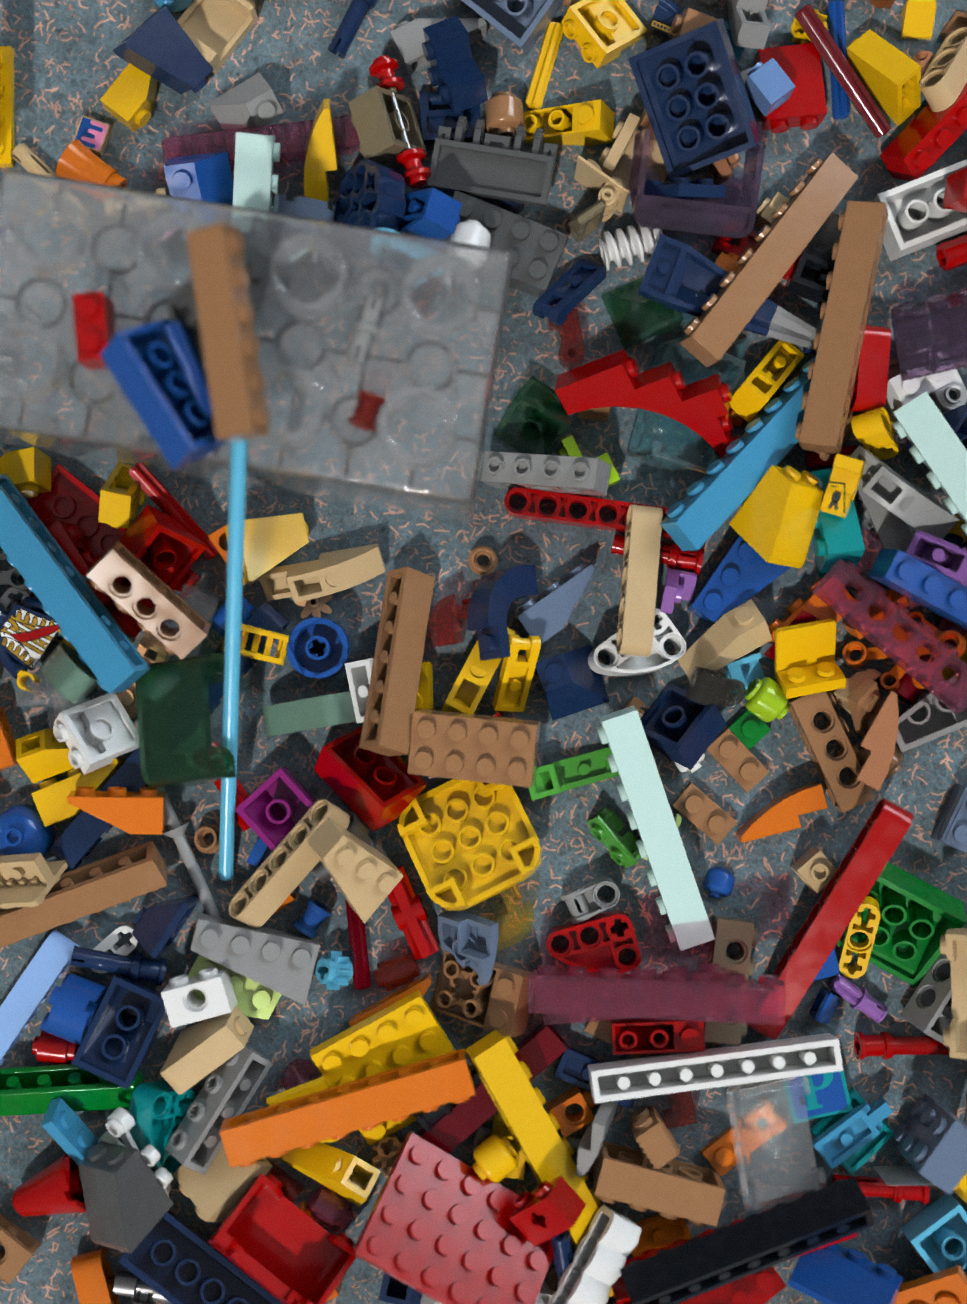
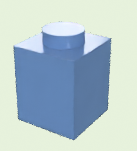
M771 58L765 64L759 62L753 66L747 73L748 78L745 83L748 96L765 117L785 103L796 87L774 58Z

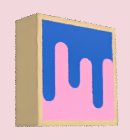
M82 115L73 140H80L91 152L103 156L113 128L110 124Z

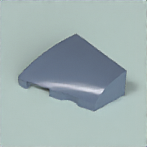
M463 910L446 911L439 914V944L447 952L453 954L456 961L463 968L470 966L479 975L476 981L482 986L488 984L492 976L497 954L498 922Z

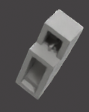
M727 0L729 26L735 46L764 50L771 28L765 13L768 0Z

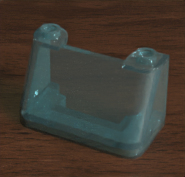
M683 336L661 343L654 352L649 368L652 369L671 361L675 370H680L683 374L686 385L718 373L722 384L727 383L730 390L733 391L735 388L740 387L744 381V369L747 361L725 353L720 361L706 367L680 344L684 338ZM638 408L627 447L629 457L704 477L707 474L706 469L711 463L720 459L719 454L711 448L709 443L686 425L665 415Z

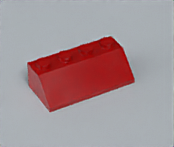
M148 504L119 540L124 547L172 590L207 548L201 540L172 516ZM124 576L117 577L118 583L122 586L132 585L128 578ZM89 579L88 585L123 632L136 638L142 630L137 620L129 613L126 614L120 611L114 604V599L106 592H100L94 588ZM149 598L140 599L141 603L146 607L155 606L153 600Z

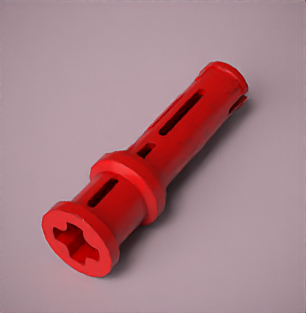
M614 535L611 554L623 555L625 537ZM676 543L671 544V546L660 545L659 563L666 564V567L671 569L679 568L693 571L699 576L704 558V549L682 551Z
M855 1032L854 1053L858 1060H864L865 1056H881L882 1059L889 1060L893 1055L950 1054L949 1048H945L944 1042L942 1044L930 1036H892L888 1032H881L879 1035H864L862 1032Z
M832 1175V1183L839 1179L846 1180L854 1177L865 1197L891 1198L895 1203H901L902 1200L920 1201L921 1204L927 1205L929 1202V1185H887L882 1178Z

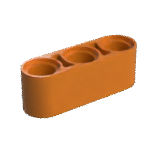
M105 1248L72 1257L71 1272L79 1304H121L119 1295L113 1294L115 1280L110 1261H106L105 1255H108Z

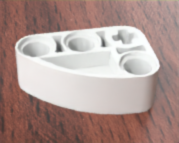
M655 608L654 620L656 624L654 625L653 644L649 657L617 654L616 632L589 653L588 664L592 671L602 675L614 677L640 676L664 668L681 658L686 651V642L666 613L661 612V609ZM665 641L671 642L674 645V655H669L665 652ZM599 651L606 652L609 655V666H604L599 662Z

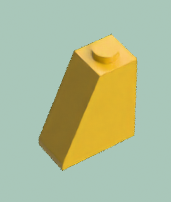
M871 29L859 38L854 39L847 47V61L867 91L894 123L899 126L921 108V89L919 86L921 65Z
M303 513L245 519L243 586L255 581L309 543V527L304 521ZM227 525V526H225L224 528H225V533H226V538H227V543H228V525Z

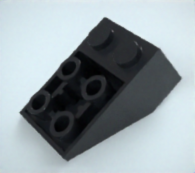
M832 212L801 252L785 291L822 305L823 301L828 300L829 290H826V280L828 272L834 270L835 260H832V251L835 241H840L841 231L838 230L840 215Z

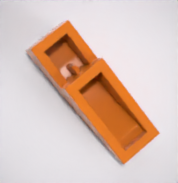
M812 783L778 797L744 824L736 833L737 840L744 843L801 828L798 815L828 808L822 784Z

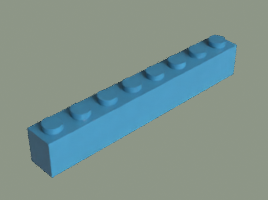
M816 357L803 365V372L798 377L785 384L783 387L784 392L764 407L765 412L760 418L754 419L745 427L746 433L726 447L725 451L727 453L707 467V474L701 480L689 486L684 499L676 502L667 510L666 514L668 516L660 525L682 551L699 550L750 495L771 465L776 466L799 442L795 437L798 422L803 421L805 410H802V398L804 392L809 391L811 380H808V368L810 362L815 361Z
M0 474V547L5 552L7 561L22 575L25 586L35 593L41 601L45 613L58 624L62 636L75 647L81 662L88 666L97 677L98 685L107 691L108 694L126 691L151 668L8 475Z

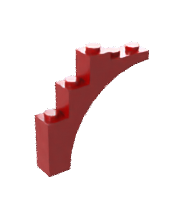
M622 349L557 376L555 392L568 415L588 409L604 407L639 408L659 413L686 425L699 434L721 458L727 453L725 451L726 447L739 438L738 436L734 437L731 431L733 427L729 416V401L733 400L732 393L727 383L722 384L718 373L686 385L683 374L680 370H675L671 361L639 373L635 360L633 358L629 359L625 349Z

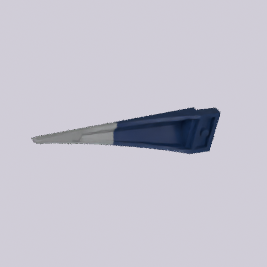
M660 234L637 294L665 305V308L700 317L704 312L701 306L713 293L717 295L722 288L719 283L728 272L691 246ZM769 299L764 301L743 329L813 350L815 334L819 331Z

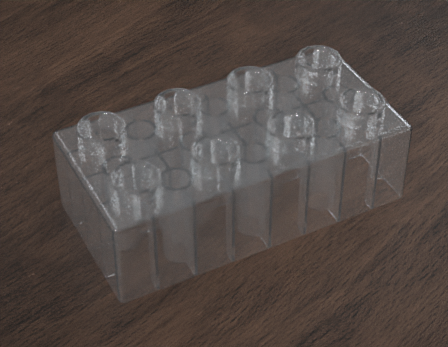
M6 170L2 173L0 177V441L14 448L24 449L35 446L43 453L117 464L119 462L134 465L138 462H143L149 470L229 483L231 442H227L197 462L172 470L108 368L87 370L78 362L72 304L73 294L103 292L115 305L113 309L116 311L114 314L116 320L114 322L117 324L115 329L118 332L168 318L171 320L164 303L185 284H190L194 288L186 232L222 222L240 231L245 247L270 258L268 265L269 283L254 328L255 337L260 345L258 359L260 371L265 379L263 393L265 405L270 413V423L268 424L270 435L248 439L246 486L459 521H470L474 518L510 305L513 257L510 252L491 247L17 170ZM367 293L375 295L371 309H373L378 296L385 300V304L376 325L378 329L377 336L375 338L372 337L365 359L366 362L362 365L355 363L359 349L356 350L352 362L344 356L347 353L354 332L351 329L353 322L358 320L364 295Z

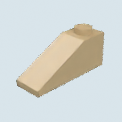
M752 599L725 613L677 660L691 684H694L773 639L765 618Z

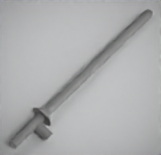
M161 779L149 783L150 787L158 788V792H166ZM166 792L165 825H168L169 830L164 832L163 835L174 839L206 914L222 918L186 838L185 832L189 822L180 824ZM253 1018L257 1025L263 1024L266 1020Z

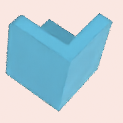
M761 652L739 658L723 667L732 693L748 689V685L756 678H765L759 659L762 658Z

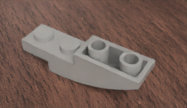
M859 445L851 454V458L865 462V470L859 484L863 488L862 491L915 529L943 540L960 520L958 516H953L941 503L912 481H907L862 445Z

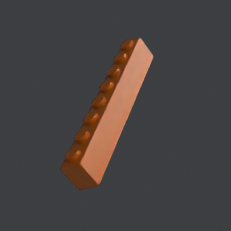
M463 1048L223 1119L219 1133L230 1168L238 1165L240 1167H248L255 1164L258 1159L268 1156L278 1158L287 1154L289 1150L299 1147L302 1149L312 1148L319 1141L329 1138L332 1140L342 1139L352 1131L359 1129L369 1131L378 1127L380 1123L389 1120L399 1122L407 1119L410 1114L420 1111L424 1113L433 1112L440 1105L446 1103H463L469 1100L471 1096L476 1095L475 1086Z

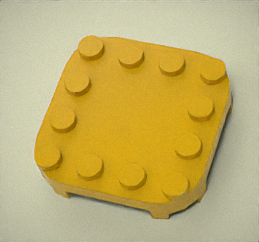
M452 779L416 797L400 814L399 824H397L399 836L404 841L424 884L426 893L433 902L447 911H461L471 908L526 880L535 873L542 862V848L539 838L511 785Z

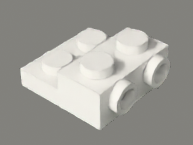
M115 693L105 694L61 711L54 722L53 732L56 739L60 743H66L70 750L68 757L71 765L75 769L81 768L84 775L111 764L114 758L140 748L144 743V740Z

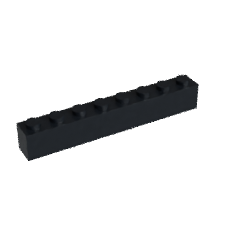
M854 1177L846 1180L839 1179L829 1187L819 1191L806 1192L801 1198L788 1203L781 1202L771 1210L761 1214L748 1215L743 1221L730 1226H721L713 1233L703 1237L690 1238L685 1244L672 1249L660 1250L655 1256L645 1260L632 1261L625 1268L619 1270L632 1304H678L874 1226L872 1210Z

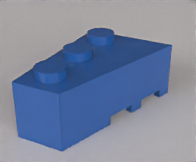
M433 187L404 194L406 209L397 232L432 247L454 233L456 225L460 222L459 214L463 203ZM379 253L377 257H372L394 269H399L406 264L382 253Z
M737 534L687 609L708 624L713 625L725 613L745 603L791 567L767 563Z

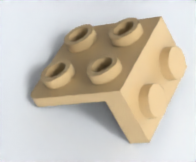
M630 112L625 122L620 120L612 135V138L616 140L611 149L608 147L604 149L598 164L602 165V172L606 175L617 177L623 181L630 195L651 204L655 199L645 197L643 192L645 182L649 179H655L664 183L668 173L657 141L640 135L641 131L638 130L641 118Z

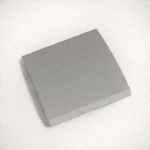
M618 1101L602 1102L594 1120L589 1123L578 1147L576 1176L583 1177L594 1163L613 1120Z

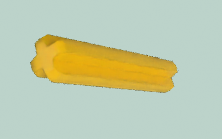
M551 21L544 34L525 99V105L532 110L541 109L564 33L562 24L559 22Z

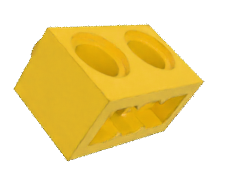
M118 462L100 489L98 522L109 524L114 528L129 529L146 498V493L128 473L133 465Z

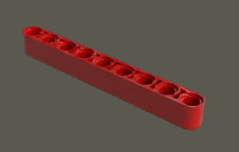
M884 798L878 802L752 1006L754 1011L752 1015L748 1014L746 1018L747 1027L771 1040L778 1038L905 836L913 821V813Z

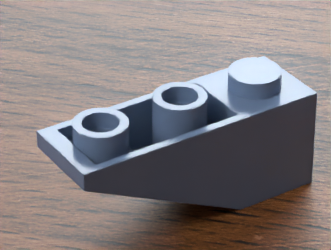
M582 564L567 574L570 580L561 586L558 581L543 591L546 597L537 603L531 599L518 609L521 614L517 616V620L528 635L539 636L541 644H543L564 628L595 570L592 564L587 568Z

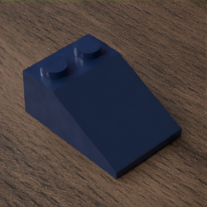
M123 974L115 975L71 1064L128 1090L168 1017L161 992L138 981H131V979H128Z

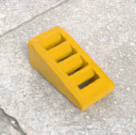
M242 623L241 656L283 666L290 636ZM249 632L254 633L251 649L247 650L245 647ZM224 635V639H223V643H222V647H221V650L224 651V652H225V635ZM261 636H266L263 653H258ZM274 638L279 639L275 657L270 656Z

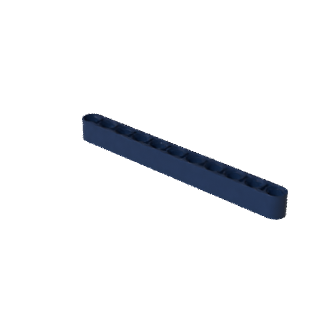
M265 602L245 624L279 632L282 628L285 630L290 621L272 605ZM249 632L245 647L247 650L251 649L254 633ZM261 636L258 653H261L264 649L266 636ZM221 651L148 734L144 739L143 745L135 749L100 791H108V787L121 786L126 787L127 791L139 792V788L148 787L149 783L162 771L160 769L163 764L167 765L182 748L180 747L183 741L186 743L199 729L202 719L206 720L221 703L219 700L222 698L224 690V651ZM241 656L240 676L242 673L246 675L258 660ZM82 810L54 842L49 851L60 861L65 860L68 868L74 870L83 862L81 858L84 855L87 857L102 840L101 835L104 832L107 834L113 825Z

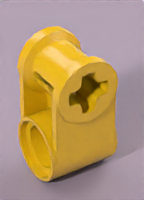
M884 407L852 417L851 425L855 438L869 452L880 460L890 459L898 454L899 447L895 442L894 436L896 431L892 426L894 421Z

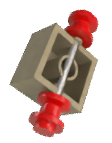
M387 55L380 56L374 59L373 64L369 67L370 76L377 78L379 83L348 102L351 111V122L357 131L360 141L359 149L365 159L396 170L404 168L406 173L402 177L405 185H409L410 188H418L424 186L427 183V179L431 177L430 169L423 167L421 162L427 155L411 98L398 94L405 86L403 79L395 75V72L399 69L398 61Z

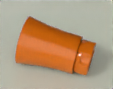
M78 139L73 140L65 148L57 163L56 175L82 187L100 199H104L105 196L109 195L121 197L128 184V180L121 176L118 170L105 163Z

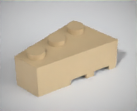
M328 817L307 841L350 907L364 924L404 877L389 858Z

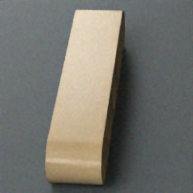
M630 504L627 511L616 639L617 654L649 657L651 654L662 532L660 523L663 519L662 508Z
M320 799L314 803L234 895L229 904V915L252 928L262 927L320 861L307 841L327 817L347 830L350 823L349 814L326 799Z

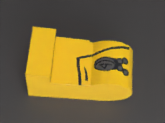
M836 454L833 470L821 505L822 512L846 518L865 470L864 461Z

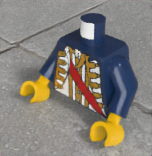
M26 597L22 600L15 599L8 610L0 606V661L5 669L17 679V686L28 692H31V690L26 686L27 679L31 678L34 682L39 683L40 678L35 674L27 672V669L31 671L34 669L60 629L55 620L45 613L38 597Z

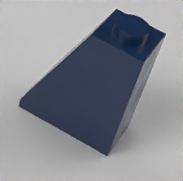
M166 6L153 13L113 49V52L118 57L179 94L192 90L194 93L198 92L208 83L205 77L213 71L212 67Z

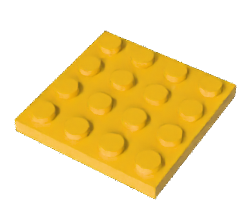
M417 990L310 1049V1057L321 1074L325 1076L329 1086L335 1087L456 1050L420 991ZM410 1114L405 1120L399 1122L389 1120L380 1123L378 1127L372 1130L363 1131L359 1129L369 1146L415 1122L417 1119L413 1114Z

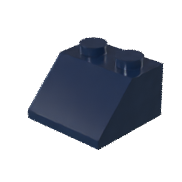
M668 683L640 719L648 742L668 759L690 770L727 724L715 703L671 683Z

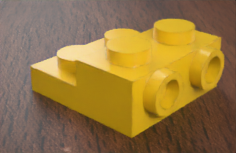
M581 0L568 8L561 21L564 35L569 40L574 39L581 48V55L584 61L593 63L597 69L618 58L623 49L643 39L648 32L625 0Z

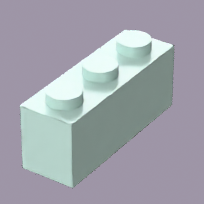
M236 132L232 205L233 228L265 232L271 229L274 207L272 206L273 193L278 194L279 175H274V162H280L281 143H275V135Z

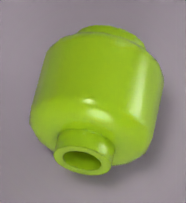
M770 677L754 679L743 694L747 710L764 722H770L775 718L778 720L782 719L790 708V705L787 704L789 699H786L781 686Z

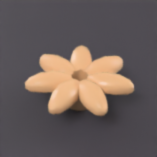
M333 594L296 602V605L305 607L301 612V618H306L311 613L313 617L321 618L320 611L328 614L332 613V609L324 603L330 601L333 598ZM313 600H316L315 605H312Z

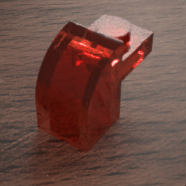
M455 594L443 598L435 605L429 619V630L433 648L463 643L459 620L468 618L471 598L462 600L463 605L457 606Z

